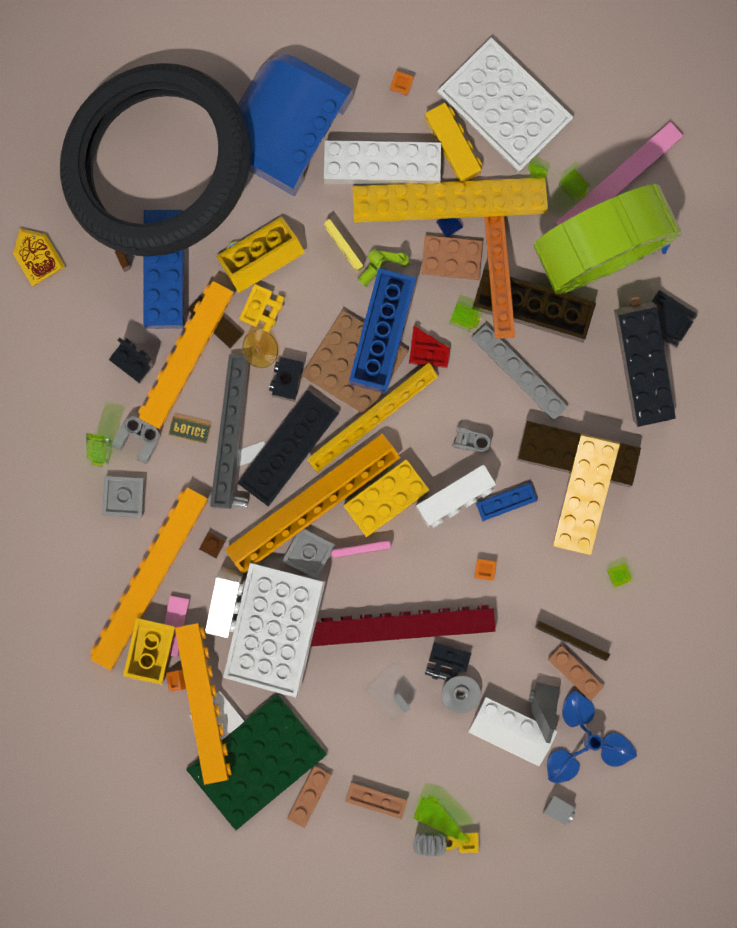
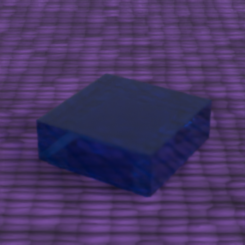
M445 218L436 221V224L447 238L463 228L457 218Z

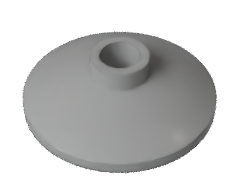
M459 675L452 677L444 684L441 697L444 705L449 710L456 713H465L476 707L481 697V691L478 683L473 678ZM459 689L464 690L462 694H458L457 691Z

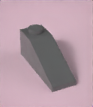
M537 682L535 689L530 690L528 701H532L531 711L546 743H550L555 729L560 687Z

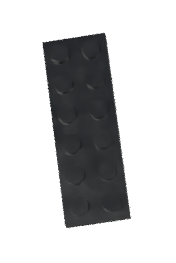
M307 391L237 484L269 507L339 413L310 391Z

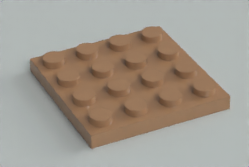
M342 310L301 376L364 414L376 404L382 393L349 384L364 323ZM400 345L391 378L408 353V350Z

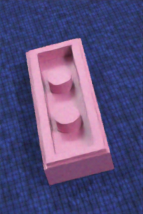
M390 541L335 549L332 551L333 558L387 550L391 549Z
M170 596L164 624L174 626L175 628L184 626L190 600ZM174 629L169 656L178 657L179 648Z

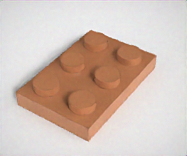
M425 235L421 275L479 280L483 241Z

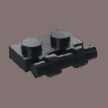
M434 642L428 661L436 663L435 668L426 667L425 675L432 676V679L435 680L442 679L448 681L452 677L457 676L459 670L467 672L472 653ZM441 666L453 668L452 673L440 671Z

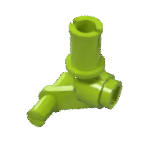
M373 249L368 254L369 267L357 280L367 287L377 276L378 268L381 269L386 262L408 267L407 264L410 265L409 257L401 252L396 254Z

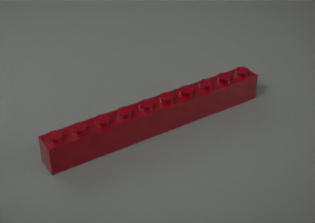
M479 605L477 610H470V607L466 606L458 607V611L450 612V608L438 609V613H431L429 609L419 610V614L411 615V611L399 612V616H391V613H380V617L372 618V614L360 615V619H352V616H341L340 621H333V617L321 618V622H316L310 647L496 632L494 608L489 609V605Z

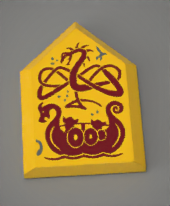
M19 228L13 255L32 287L66 268L46 234Z

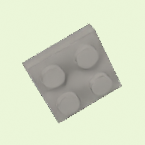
M105 476L102 515L142 518L144 478Z
M303 529L296 534L282 562L317 580L335 545Z

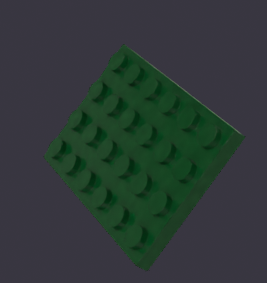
M277 694L222 739V744H226L228 755L225 756L226 764L230 763L232 775H229V780L204 785L199 759L188 767L186 771L236 831L327 756V753Z

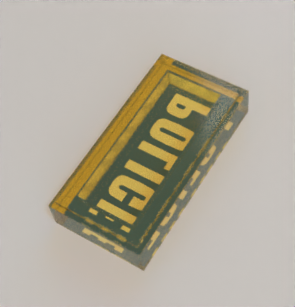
M173 416L168 435L207 444L211 425Z

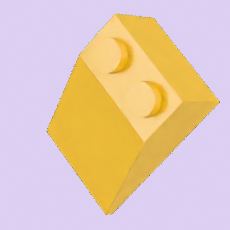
M136 618L123 676L162 685L175 627Z

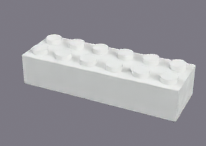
M325 141L324 184L390 185L440 183L441 143Z

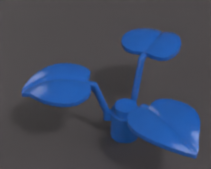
M573 691L566 698L562 709V716L569 727L580 725L581 729L587 733L584 739L585 747L571 756L566 750H556L551 753L547 760L548 780L553 783H563L573 779L580 768L579 763L573 758L588 750L596 751L603 748L601 758L605 764L611 767L621 766L637 757L631 743L622 735L616 733L608 734L605 736L603 744L601 736L592 734L583 725L592 721L595 710L591 701L580 695L577 691Z

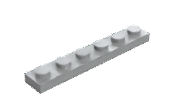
M486 324L472 337V340L553 421L568 407L500 338L495 339L494 332Z

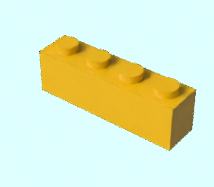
M443 103L426 112L424 119L437 143H441V150L457 180L462 183L480 175L483 166L480 159L474 157L472 153L474 149L470 141H466L462 135L464 130L461 124H456L453 109L451 106L447 107L446 103Z

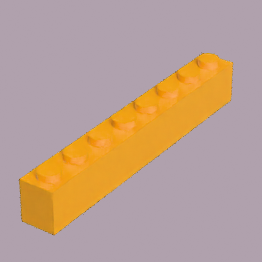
M212 281L211 285H206L203 291L205 296L202 302L198 301L193 310L196 312L192 319L189 318L184 326L186 329L184 335H180L175 343L177 346L175 352H170L166 359L168 364L165 370L161 369L156 378L159 380L156 387H151L147 395L149 400L146 404L143 403L138 411V414H140L139 419L159 430L164 426L234 296L233 291Z
M199 623L176 627L175 632L204 785L229 780V775H232L230 763L226 764L225 756L228 755L227 746L222 744L221 736H224L223 725L218 722V716H221L219 705H215L214 697H217L215 685H211L210 678L213 677L211 665L208 666L206 659L210 658L208 646L204 647L203 639L206 638L205 629L200 627Z

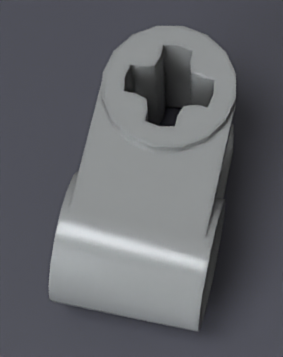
M456 428L457 437L452 447L478 453H485L489 450L491 441L487 435L464 428ZM479 439H485L488 445L482 449L476 445V442Z

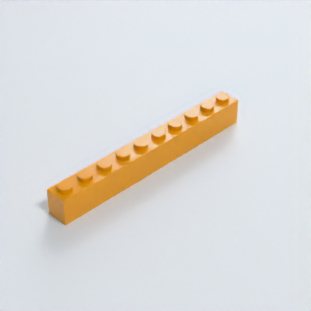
M381 434L228 546L225 551L241 573H245L249 569L250 563L257 564L400 459V456L386 437Z
M188 487L186 490L182 489L178 495L177 500L179 503L176 508L172 507L169 511L167 524H162L157 533L160 535L156 542L153 541L148 549L150 552L147 559H142L138 567L141 570L137 576L133 575L128 584L131 586L128 593L124 592L119 600V603H121L119 609H114L109 618L111 623L108 628L105 626L99 635L102 639L98 645L95 643L90 651L92 655L90 660L110 671H113L132 637L136 618H143L208 503L206 497Z

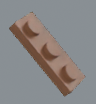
M562 645L548 658L590 701L604 688Z
M316 766L313 767L287 818L288 820L305 828L332 774Z
M352 782L345 802L402 819L408 801Z

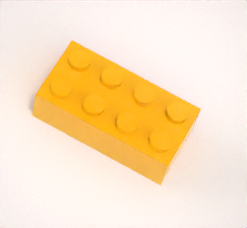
M406 459L343 505V507L367 538L429 493L430 490Z

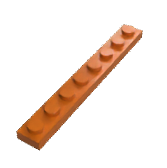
M504 216L484 217L495 339L514 338L515 329Z

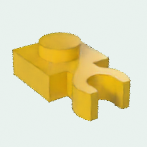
M458 833V839L454 836H446V839H451L453 842L451 847H446V850L452 851L459 847V853H479V833Z

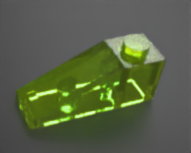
M91 433L86 434L87 460L92 461L91 465L103 467V464H109L113 441L108 437Z
M429 795L428 798L422 796L413 819L469 844L470 838L445 806L439 803L440 799Z

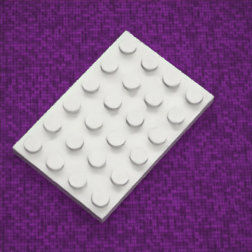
M492 38L437 91L519 173L574 118Z
M250 563L223 678L297 698L302 684L325 582Z

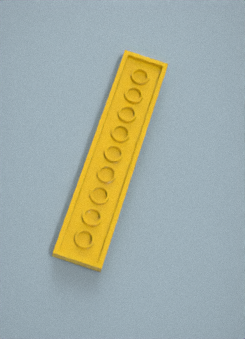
M545 177L464 181L462 183L455 181L440 182L438 184L352 186L354 223L548 214Z

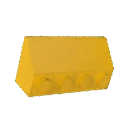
M281 216L218 254L216 258L238 293L305 252L298 238Z

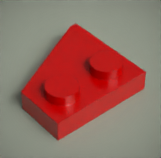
M413 326L409 364L425 366L430 363L432 367L448 368L450 348L424 333L417 326Z

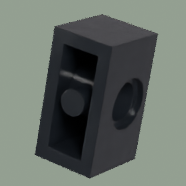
M280 357V361H276L274 366V373H277L276 378L271 380L269 391L272 392V397L295 402L304 366L303 362ZM282 375H290V383L283 384L280 381Z

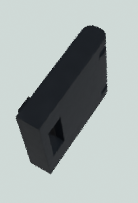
M658 290L651 302L654 304L658 302L662 305L658 312L662 339L677 348L679 343L673 339L675 338L681 342L694 322L688 318V315L694 319L698 315Z

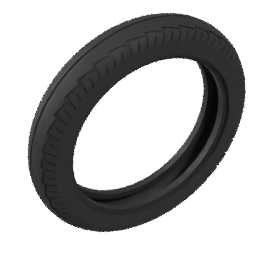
M154 63L126 70L110 78L90 94L80 106L68 127L60 157V179L65 200L81 227L95 240L113 250L135 256H161L184 250L200 242L215 231L225 221L239 201L247 182L251 163L249 130L244 115L233 96L218 81L197 69L172 63ZM163 96L179 97L198 104L211 117L218 139L216 167L208 186L201 196L180 214L155 223H132L109 214L97 195L93 178V163L97 146L109 125L129 107L150 98Z

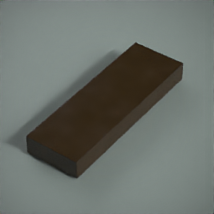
M200 295L187 310L195 315L196 312L193 310L198 301L202 302L203 297ZM222 316L213 332L230 349L243 336V333L224 316Z

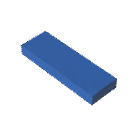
M531 483L475 504L483 522L536 502L537 498Z

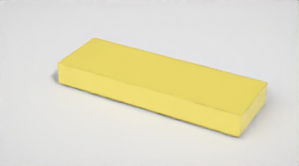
M329 219L324 222V228L356 273L363 270L362 263L332 221Z

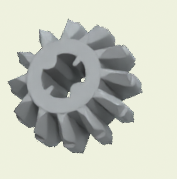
M435 832L417 833L413 841L414 852L425 856L443 855L447 847L446 836Z

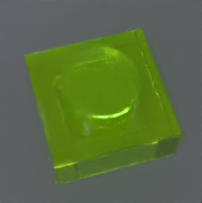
M533 162L530 163L527 169L530 171L529 175L539 180L541 177L545 179L549 171Z
M625 563L606 570L613 588L633 581Z

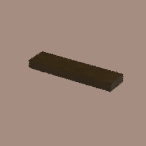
M539 620L535 624L536 629L603 661L608 660L610 656L609 653Z

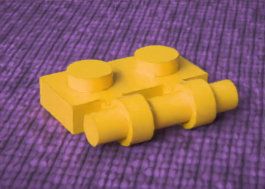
M254 284L239 320L256 328L261 321L265 323L262 330L269 333L276 324L275 319L278 312L283 308L282 303L285 298L278 295L276 300L273 301L270 299L272 291ZM267 305L272 307L268 317L263 315Z

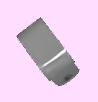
M129 417L119 429L113 440L112 447L121 451L131 434L146 442L137 460L147 464L160 440V432L154 426L137 417ZM132 421H137L139 424L138 429L135 431L129 429V424ZM149 430L156 432L153 440L146 438V433Z

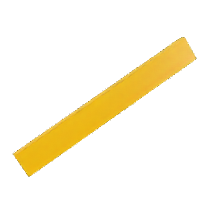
M430 363L426 364L311 455L307 461L316 473L437 379L438 375Z

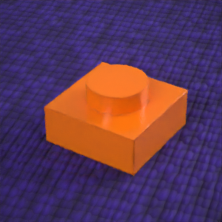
M396 71L390 91L408 96L414 76Z
M477 559L474 578L494 581L497 562Z
M183 670L166 673L169 692L186 689Z

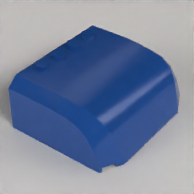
M280 54L260 66L238 103L247 123L251 141L249 171L295 197L304 182L303 172L338 113L343 115L351 103L353 89L288 54Z

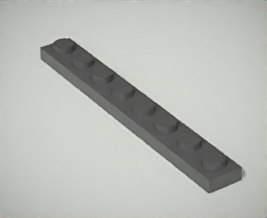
M229 354L210 503L212 508L231 509L250 360L248 355Z

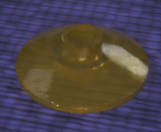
M254 330L248 333L243 340L242 350L244 357L252 366L266 368L276 361L278 345L270 333L264 330Z

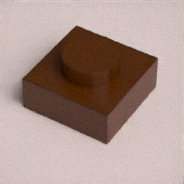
M208 532L199 550L217 559L226 541Z

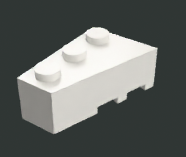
M225 567L220 568L215 581L205 633L225 638L229 637L230 632L234 633L236 621L233 618L234 614H238L240 603L237 601L239 595H242L244 584H241L244 573L242 574L241 571Z

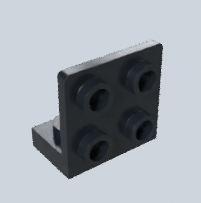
M119 337L117 341L120 345L108 360L140 384L154 366L151 362L152 358L142 349L138 352L135 344L129 339L125 338L123 340Z

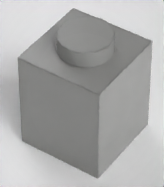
M553 794L543 811L566 825L567 821L570 823L576 813L573 811L575 807Z

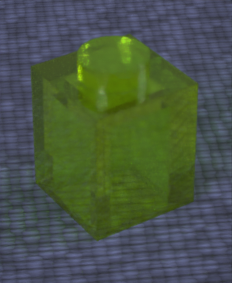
M575 168L559 182V186L573 201L578 198L582 200L589 193L587 190L590 184Z
M457 303L449 324L471 332L472 328H477L481 318L477 317L478 311Z

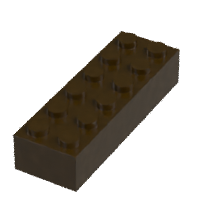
M484 269L472 310L493 316L489 270ZM510 277L515 323L582 343L585 341L596 302L566 293L556 294L553 289Z
M526 421L516 461L571 473L581 433ZM620 443L610 483L626 487L633 486L641 451L640 447Z

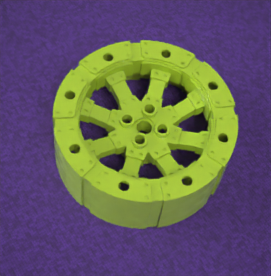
M650 184L620 194L577 214L545 233L536 240L533 247L554 292L562 294L592 284L602 277L606 278L643 260L645 256L652 255L672 243L682 234V231L660 185Z

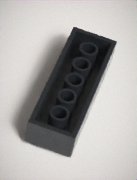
M647 302L614 310L634 423L637 427L676 419L657 306L653 302Z

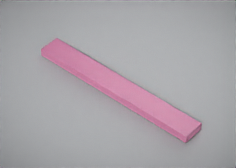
M669 122L555 224L558 226L577 214L614 198L677 143L683 135Z

